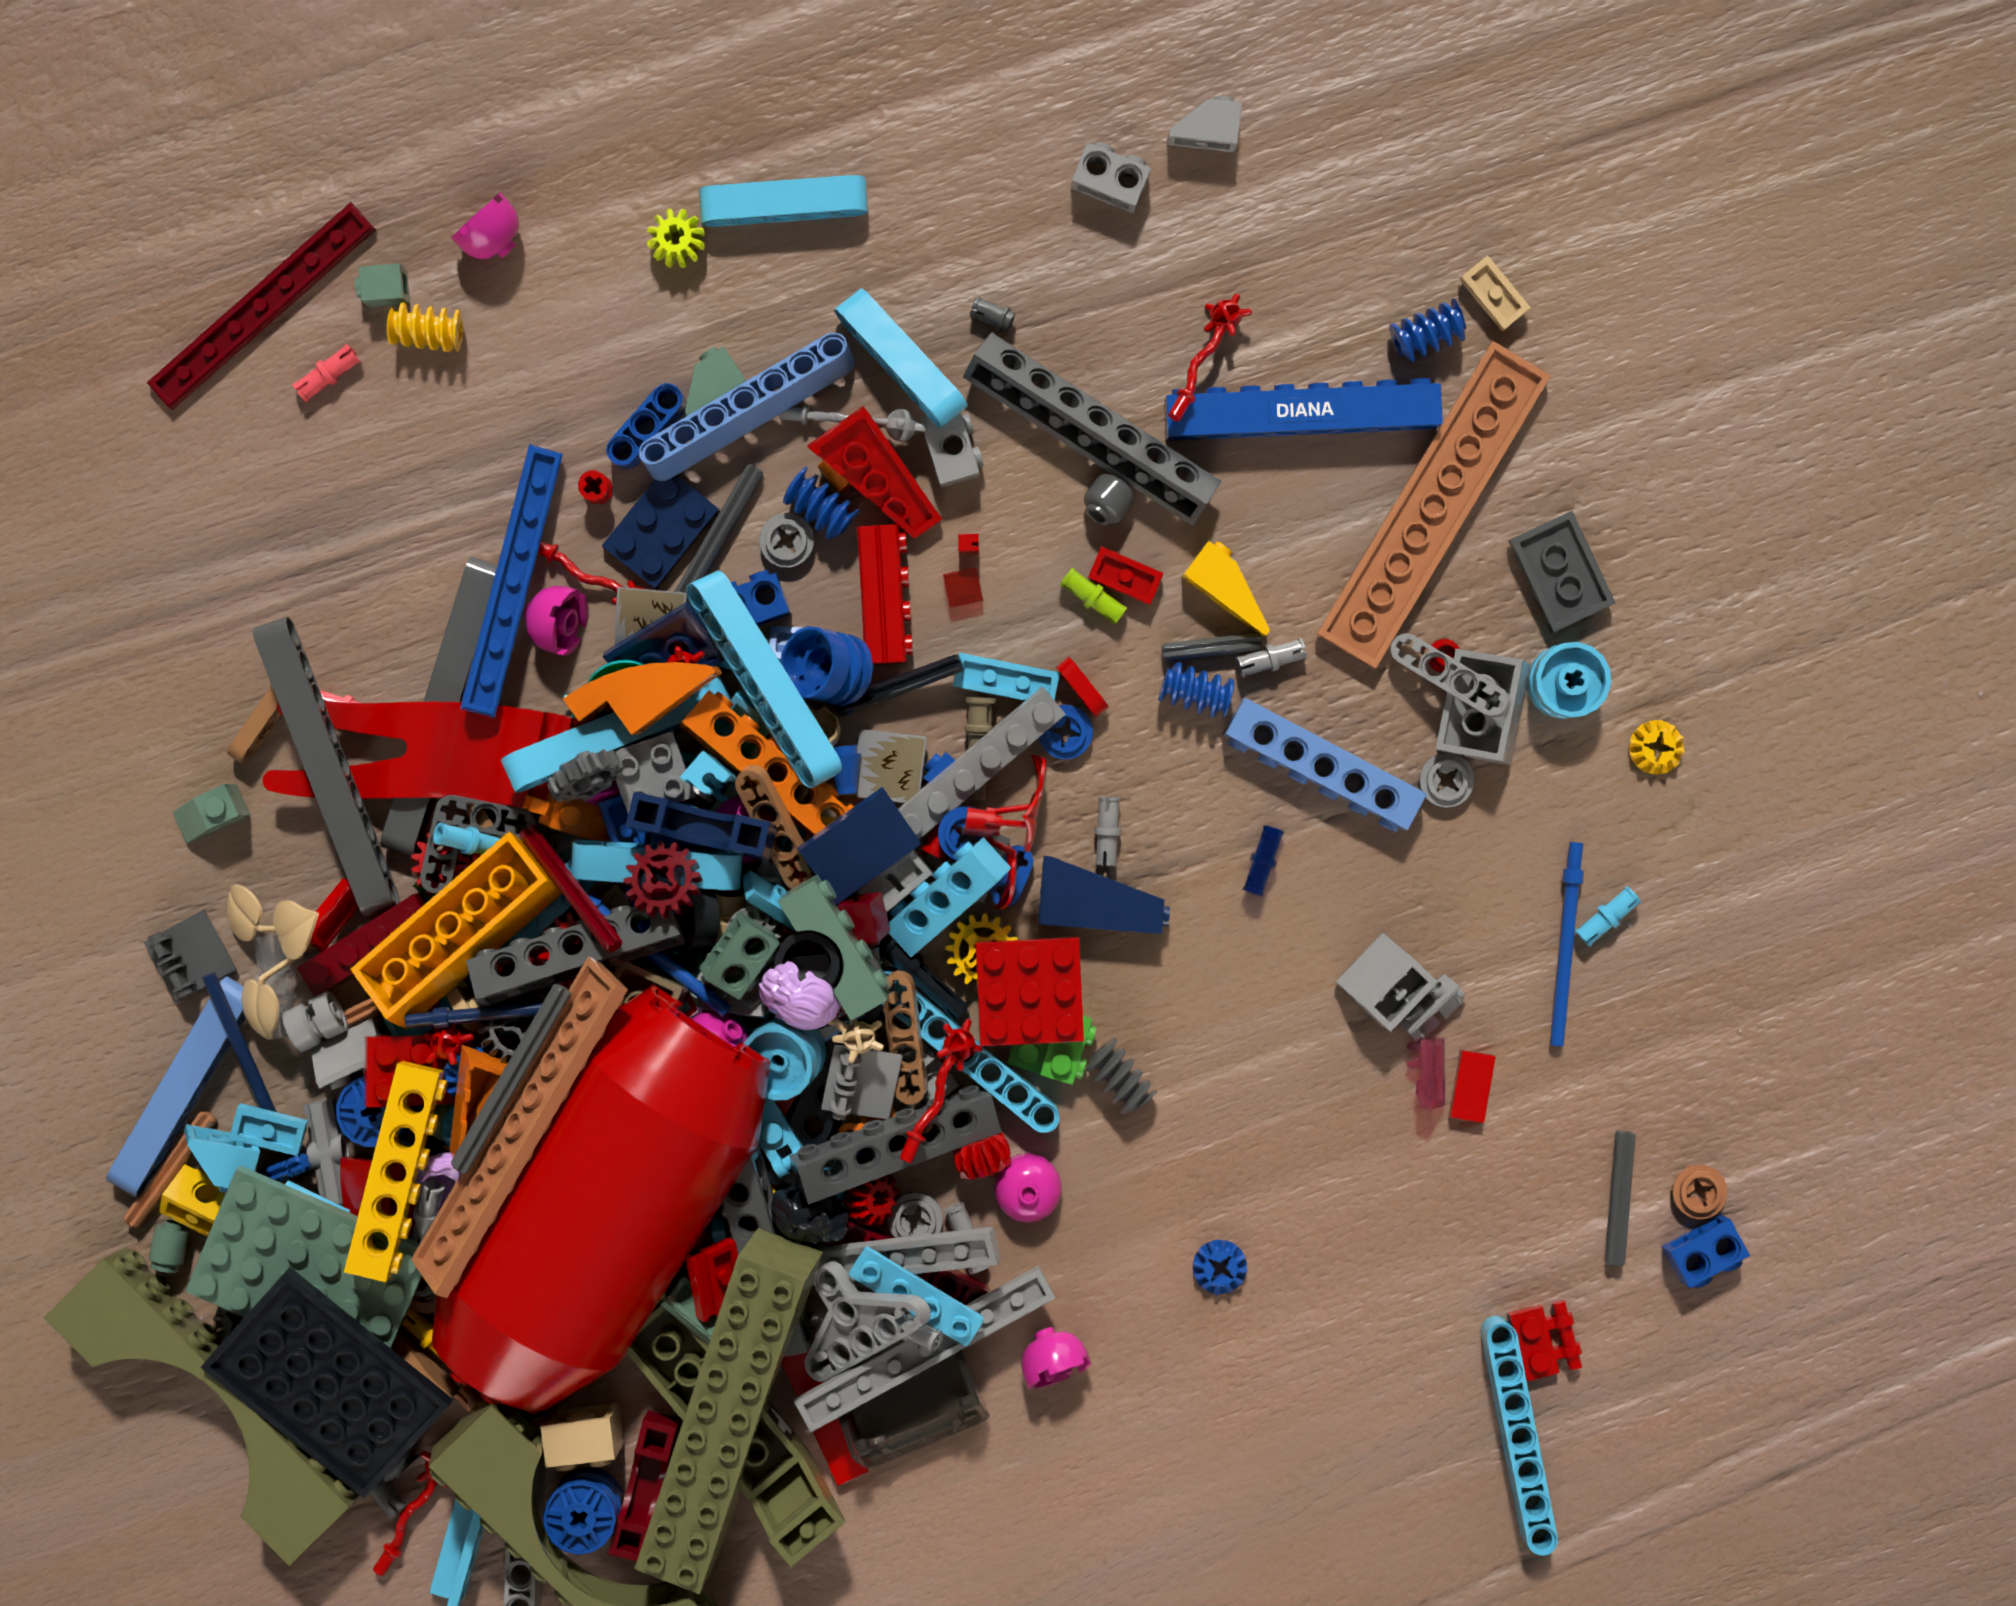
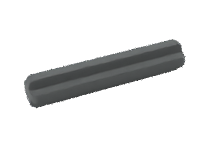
M1259 633L1164 643L1161 646L1162 659L1165 662L1257 652L1262 650V637Z

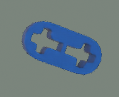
M1015 845L1011 847L1016 850V854L1019 850L1024 852V846ZM1024 852V859L1028 861L1026 867L1020 866L1018 868L1015 896L1008 907L1017 903L1024 889L1034 861L1031 852ZM1005 853L1003 859L1008 864L1007 855ZM1008 872L990 889L991 898L995 904H998L1000 901V894L996 892V887H1003L1005 885Z

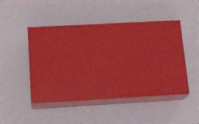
M344 877L315 911L319 913L310 943L321 952L329 946L359 909L350 884Z
M1460 1049L1449 1117L1484 1123L1496 1059L1495 1055Z

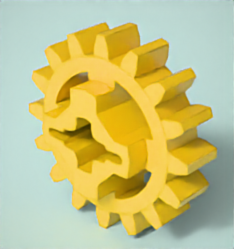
M983 913L981 921H976L972 914L969 915L970 924L967 926L961 921L957 923L961 930L959 934L956 932L949 933V936L955 940V943L946 945L945 950L954 954V956L947 959V963L957 964L958 967L953 973L955 976L960 975L962 972L966 974L965 984H968L972 978L977 979V972L970 970L977 964L976 958L970 961L976 952V942L992 941L993 939L995 941L1018 940L1017 937H1008L1007 934L1012 928L1010 925L1003 928L999 926L1001 917L997 916L993 922H989L987 913ZM985 927L995 932L989 936H981L973 929ZM964 938L969 944V953L961 959L959 947L961 940Z

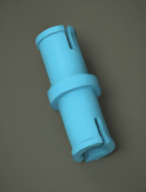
M442 822L437 824L433 833L435 844L460 849L463 854L472 855L473 853L483 854L502 838L480 833L474 827L464 829Z
M1626 886L1605 906L1601 904L1596 908L1598 912L1581 927L1577 928L1575 932L1590 947L1611 927L1616 929L1620 925L1618 921L1638 904L1640 905L1642 901Z

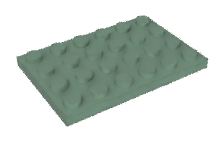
M240 1165L235 1170L185 1292L245 1317L282 1274L291 1267L388 1347L392 1348L423 1277L411 1260L420 1243L409 1238L401 1239L398 1251L403 1253L399 1273H393L387 1282L344 1273L358 1216ZM381 1232L373 1233V1244L379 1249H386L389 1244L387 1236Z

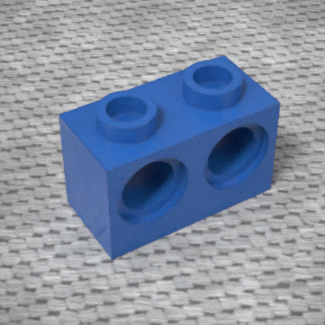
M768 570L752 574L749 576L750 582L737 586L736 581L731 582L757 626L791 615L784 590L776 573L770 574ZM764 587H771L775 590V599L769 605H762L758 602V593Z
M1722 1214L1662 1246L1680 1282L1689 1288L1693 1286L1694 1288H1700L1709 1284L1713 1280L1712 1276L1723 1270L1724 1272H1729L1737 1269L1743 1264L1742 1260L1750 1256L1731 1219ZM1727 1238L1728 1248L1723 1253L1717 1254L1716 1245L1718 1241ZM1697 1254L1699 1258L1697 1266L1687 1270L1686 1261L1688 1257Z

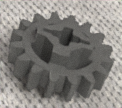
M604 749L598 753L584 751L577 754L570 761L561 764L559 771L553 773L554 777L547 780L549 783L547 787L553 799L557 800V802L563 800L569 802L572 799L586 801L594 798L602 790L608 789L612 785L611 781L617 779L616 775L623 773L622 768L624 766L614 750L606 752Z

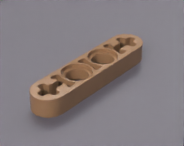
M747 766L735 780L737 793L751 818L768 821L761 816L760 807L768 805L775 809L777 819L769 821L777 827L771 858L787 887L793 889L815 876L812 869L797 850V847L804 842L767 771L761 766ZM750 777L751 780L757 779L760 784L757 787L754 785L748 786L746 781ZM763 794L767 795L759 799L758 802L754 800L758 795L759 797L763 796ZM776 837H788L792 841L793 849L791 851L779 849L776 844ZM795 855H798V858L794 862L792 858ZM796 868L799 872L805 871L807 873L804 879L801 876H794L793 872Z
M898 970L890 973L887 978L891 986L895 980H899L900 985L906 986V989L901 994L902 1004L892 1007V1004H896L898 1001V993L896 990L889 988L890 994L888 1000L883 1002L889 1053L898 1054V1049L902 1046H909L916 1053V1059L913 1062L906 1063L901 1061L895 1089L896 1097L901 1102L913 1105L924 1097L928 1082L915 983L910 974ZM900 1012L908 1014L911 1018L912 1026L905 1030L898 1028L893 1021L894 1015ZM917 1068L918 1071H914L911 1078L913 1086H919L914 1095H911L909 1089H904L903 1087L908 1082V1071Z

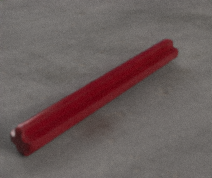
M528 825L526 829L521 830L520 837L604 950L607 953H614L616 949L621 948L623 943L618 934L535 825Z

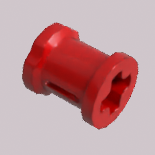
M589 470L579 478L578 490L590 503L602 505L612 498L613 485L611 480L603 473ZM594 480L600 484L601 492L598 495L590 492L592 490L590 484Z
M940 821L933 827L926 843H922L919 848L943 861H947L949 857L941 848L938 840ZM956 829V832L960 835L961 831Z

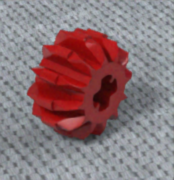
M1003 1133L995 1134L953 1150L956 1170L963 1179H983L985 1176L1003 1171L1012 1162L1010 1147Z
M886 1175L846 1190V1196L840 1202L847 1206L846 1212H848L849 1217L857 1221L858 1224L865 1226L871 1224L882 1225L884 1218L892 1217L890 1209L898 1205L894 1201V1196L899 1193V1190L894 1186L896 1179L891 1175Z

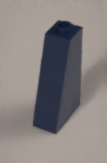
M1043 855L1038 924L1162 934V926H1169L1170 906H1164V899L1055 857Z

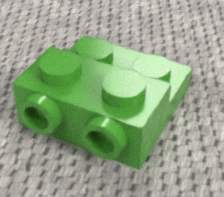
M1083 1015V1042L1012 1045L1007 1064L1073 1085L1075 1078L1081 1079L1087 1060L1081 1058L1085 1045L1091 1047L1097 1027L1091 1025L1092 1017Z

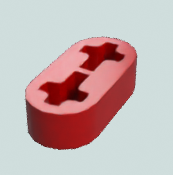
M1067 657L1056 666L1057 671L1060 672L1063 679L1095 718L1109 708L1099 692L1070 657Z

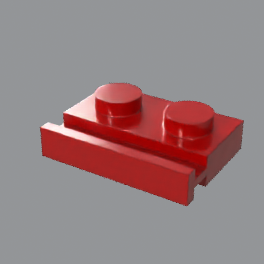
M730 1237L700 1249L696 1255L692 1256L689 1254L686 1256L696 1317L703 1322L708 1321V1317L714 1314L718 1316L738 1257L736 1241Z

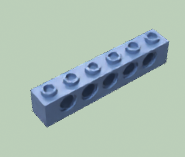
M1247 698L1241 699L1223 733L1225 737L1229 738L1227 743L1229 746L1243 753L1250 749L1260 754L1257 760L1273 769H1276L1279 764L1290 770L1287 776L1304 785H1306L1308 780L1320 786L1317 791L1320 794L1336 801L1338 796L1349 801V809L1364 817L1370 812L1380 818L1379 825L1395 833L1398 828L1402 830L1409 829L1427 793ZM1260 725L1267 727L1271 733V739L1266 745L1258 744L1253 736L1254 730ZM1290 741L1296 742L1301 748V755L1296 761H1290L1284 755V747ZM1320 757L1326 758L1331 764L1330 773L1325 777L1317 775L1314 770V764ZM1351 773L1359 776L1361 780V786L1355 793L1349 792L1344 784L1345 778ZM1381 789L1388 791L1391 796L1389 806L1384 809L1379 808L1375 803V795Z

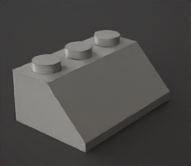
M1456 649L1454 660L1503 688L1511 698V706L1504 716L1492 718L1447 692L1435 749L1477 760L1510 765L1530 664L1522 659ZM1462 675L1457 679L1456 689L1459 693L1466 694L1473 689L1474 680L1470 675ZM1483 683L1480 693L1472 701L1476 703L1479 696L1490 704L1489 711L1493 707L1500 708L1502 702L1499 700L1500 693H1497L1495 697L1490 696L1482 691L1487 686V684Z

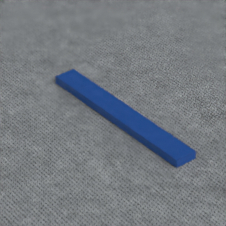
M531 444L528 446L463 694L461 710L494 718L496 715L559 472L562 453Z

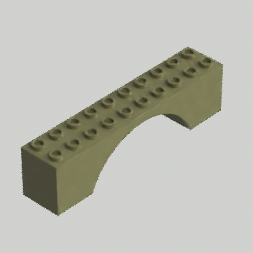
M757 1228L738 1255L635 1570L697 1594L701 1593L721 1556L740 1500L739 1488L754 1435L785 1352L802 1316L823 1252Z
M125 1247L103 1258L43 1318L92 1367L121 1359H147L164 1362L193 1374L219 1395L234 1415L241 1429L248 1454L249 1485L246 1502L240 1517L290 1566L360 1495L200 1368L222 1343L217 1338L216 1330L208 1323H202L193 1314V1307L186 1300L178 1299L169 1290L170 1285L167 1280L159 1274H154L145 1265L146 1260L139 1252Z
M482 1398L433 1446L429 1462V1468L431 1469L429 1472L432 1478L443 1487L447 1484L456 1493L455 1499L465 1510L473 1509L481 1517L480 1523L490 1534L495 1535L498 1533L506 1541L504 1545L511 1555L517 1559L520 1557L525 1559L531 1565L529 1569L537 1580L542 1583L547 1581L555 1588L554 1594L563 1605L718 1606L703 1591L697 1594L669 1582L651 1585H629L598 1577L575 1564L559 1547L554 1545L545 1532L534 1496L533 1479L542 1455L541 1432L516 1408L501 1402L496 1405L491 1404Z

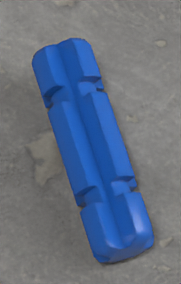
M301 1153L298 1156L257 1171V1173L282 1182L309 1171L311 1163L308 1161V1156Z

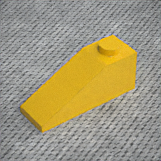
M1208 541L1182 575V578L1252 631L1259 633L1262 638L1265 637L1270 629L1237 562L1231 558L1233 552L1218 541L1214 545Z

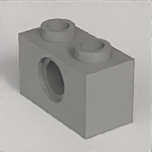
M960 412L942 428L937 427L928 416L920 418L921 424L927 425V430L923 432L940 488L980 477L978 468L983 467L984 463L979 447L972 448L968 435L974 434L969 414L962 415ZM958 439L963 444L962 451L957 455L947 454L943 449L946 441Z

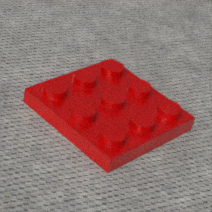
M1079 937L976 942L980 1046L1084 1041Z

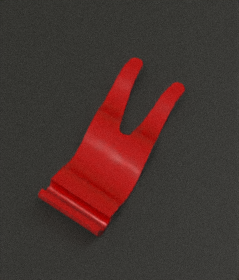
M324 701L334 728L398 738L406 742L407 751L402 757L349 766L362 799L442 798L447 795H456L523 808L527 795L546 800L547 794L550 792L547 787L548 782L526 791L515 793L501 759L512 752L572 729L574 720L573 717L557 713L498 705L495 717L491 718L461 710V702L454 701L390 703ZM278 702L277 710L282 716H284ZM270 770L263 776V785L268 791L291 796L316 798L305 770Z

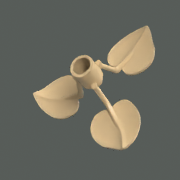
M231 885L227 901V915L233 933L242 941L253 940L256 936V930L259 932L277 933L282 951L287 957L259 976L257 982L252 979L247 980L242 989V1008L247 1021L262 1037L274 1039L273 1032L279 1020V1002L274 990L265 984L266 980L295 960L302 959L304 952L316 950L310 943L319 913L305 909L295 902L285 900L279 902L275 907L273 915L274 926H265L259 922L262 917V907L256 896L241 885Z

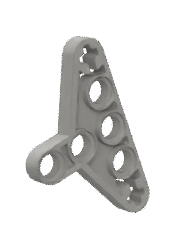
M834 1261L825 1263L817 1269L813 1284L828 1308V1312L806 1356L805 1369L808 1375L815 1381L823 1382L925 1325L931 1316L928 1304L924 1299L916 1295L858 1292L841 1264ZM825 1271L834 1276L836 1281L835 1287L826 1281ZM843 1301L852 1306L854 1317L845 1312ZM909 1311H913L916 1316H913L906 1321L903 1315ZM884 1319H888L894 1325L895 1334H891L886 1330ZM861 1332H865L870 1336L872 1347L863 1342ZM839 1344L847 1348L850 1355L849 1359L841 1355ZM828 1357L831 1363L822 1367L820 1362Z

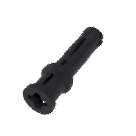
M893 937L880 950V958L885 957L897 970L910 974L914 983L936 1005L945 1011L954 1022L969 1007L967 1003L958 997L950 987L923 963L924 959L919 952L910 957Z

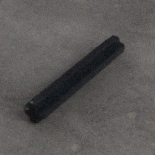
M954 654L869 686L856 702L846 706L835 705L836 711L839 716H845L960 673L964 670L962 660L959 655Z

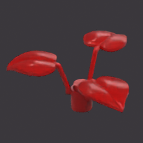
M1031 755L1035 765L1037 789L1032 795L1029 804L1001 808L987 807L986 810L967 808L964 835L984 837L989 844L1006 853L1008 865L1011 867L1008 871L1003 896L994 907L995 909H1005L1012 901L1016 887L1017 856L1016 850L993 839L992 835L999 836L1001 826L1027 828L1024 852H1030L1036 834V817L1038 816L1047 774L1046 760L1038 755ZM1026 811L1022 816L1025 821L1004 820L1001 815H998Z

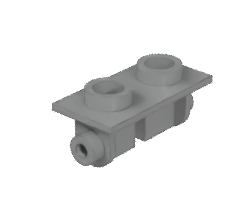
M1445 974L1437 980L1438 983L1399 1023L1415 1042L1420 1038L1424 1040L1441 1024L1435 1018V1013L1439 1012L1446 1019L1463 1004L1462 999L1466 996L1457 983Z

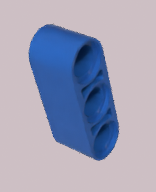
M664 383L656 387L609 440L606 453L613 464L624 470L636 467L641 462L639 448L642 443L673 425L681 417L686 409L687 402L677 386L671 383ZM669 393L676 394L678 401L673 408L664 409L661 407L663 396ZM652 419L655 422L654 430L647 435L640 434L638 428L641 421ZM624 444L631 445V456L627 460H618L616 458L618 447Z

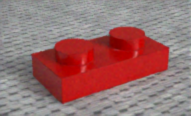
M1101 546L1087 579L1147 605H1151L1164 573Z

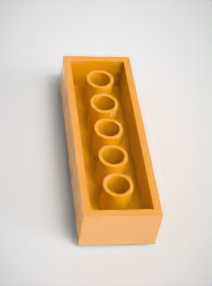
M509 831L350 970L385 1019L407 1029L405 1025L406 1014L425 1013L469 975L466 960L474 958L475 954L481 950L491 948L498 950L559 897L562 892L523 840Z

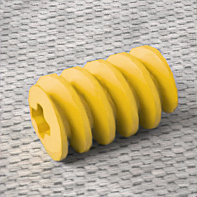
M401 302L398 311H394V308H391L388 313L386 331L388 343L397 345L400 341L404 347H410L414 342L418 349H423L428 344L429 349L433 351L438 350L441 346L443 351L448 353L455 347L456 352H459L463 337L461 311L456 309L451 319L448 317L447 308H442L439 317H436L433 306H428L425 315H421L419 304H415L412 313H408L406 303Z

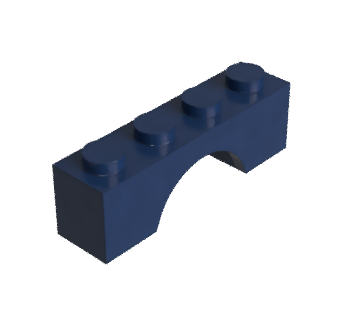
M638 792L633 793L625 825L636 832L765 861L770 860L777 827L769 821L737 814L712 812Z

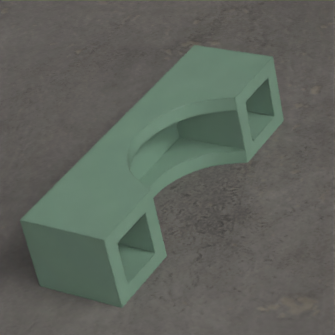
M817 874L781 895L778 903L796 932L806 930L820 932L831 938L839 947L843 957L844 970L843 975L835 985L833 993L852 1021L887 1001L890 994L888 989L891 987V984L883 970L879 969L876 971L870 961L873 955L863 939L858 941L851 929L855 928L847 911H840L833 900L836 898V894L831 884L827 880L821 881Z

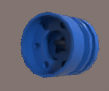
M807 626L797 630L788 639L781 655L780 663L801 697L805 699L846 706L856 702L866 692L871 682L873 672L872 654L866 643L854 635Z
M364 1076L351 1081L340 1093L336 1105L337 1122L342 1132L352 1142L365 1147H376L386 1107H380L381 1112L377 1114L370 1113L369 1108L364 1106ZM409 1106V1107H410V1109H412L413 1111H416V1112H417V1110L419 1109L420 1106ZM401 1128L399 1137L405 1135L411 1129Z
M594 1467L578 1468L564 1476L547 1501L543 1515L545 1532L552 1543L564 1552L577 1555L592 1553L604 1546L614 1532L624 1500L622 1488L617 1480L605 1470ZM582 1511L587 1513V1517H581L580 1519L576 1517V1513H581Z

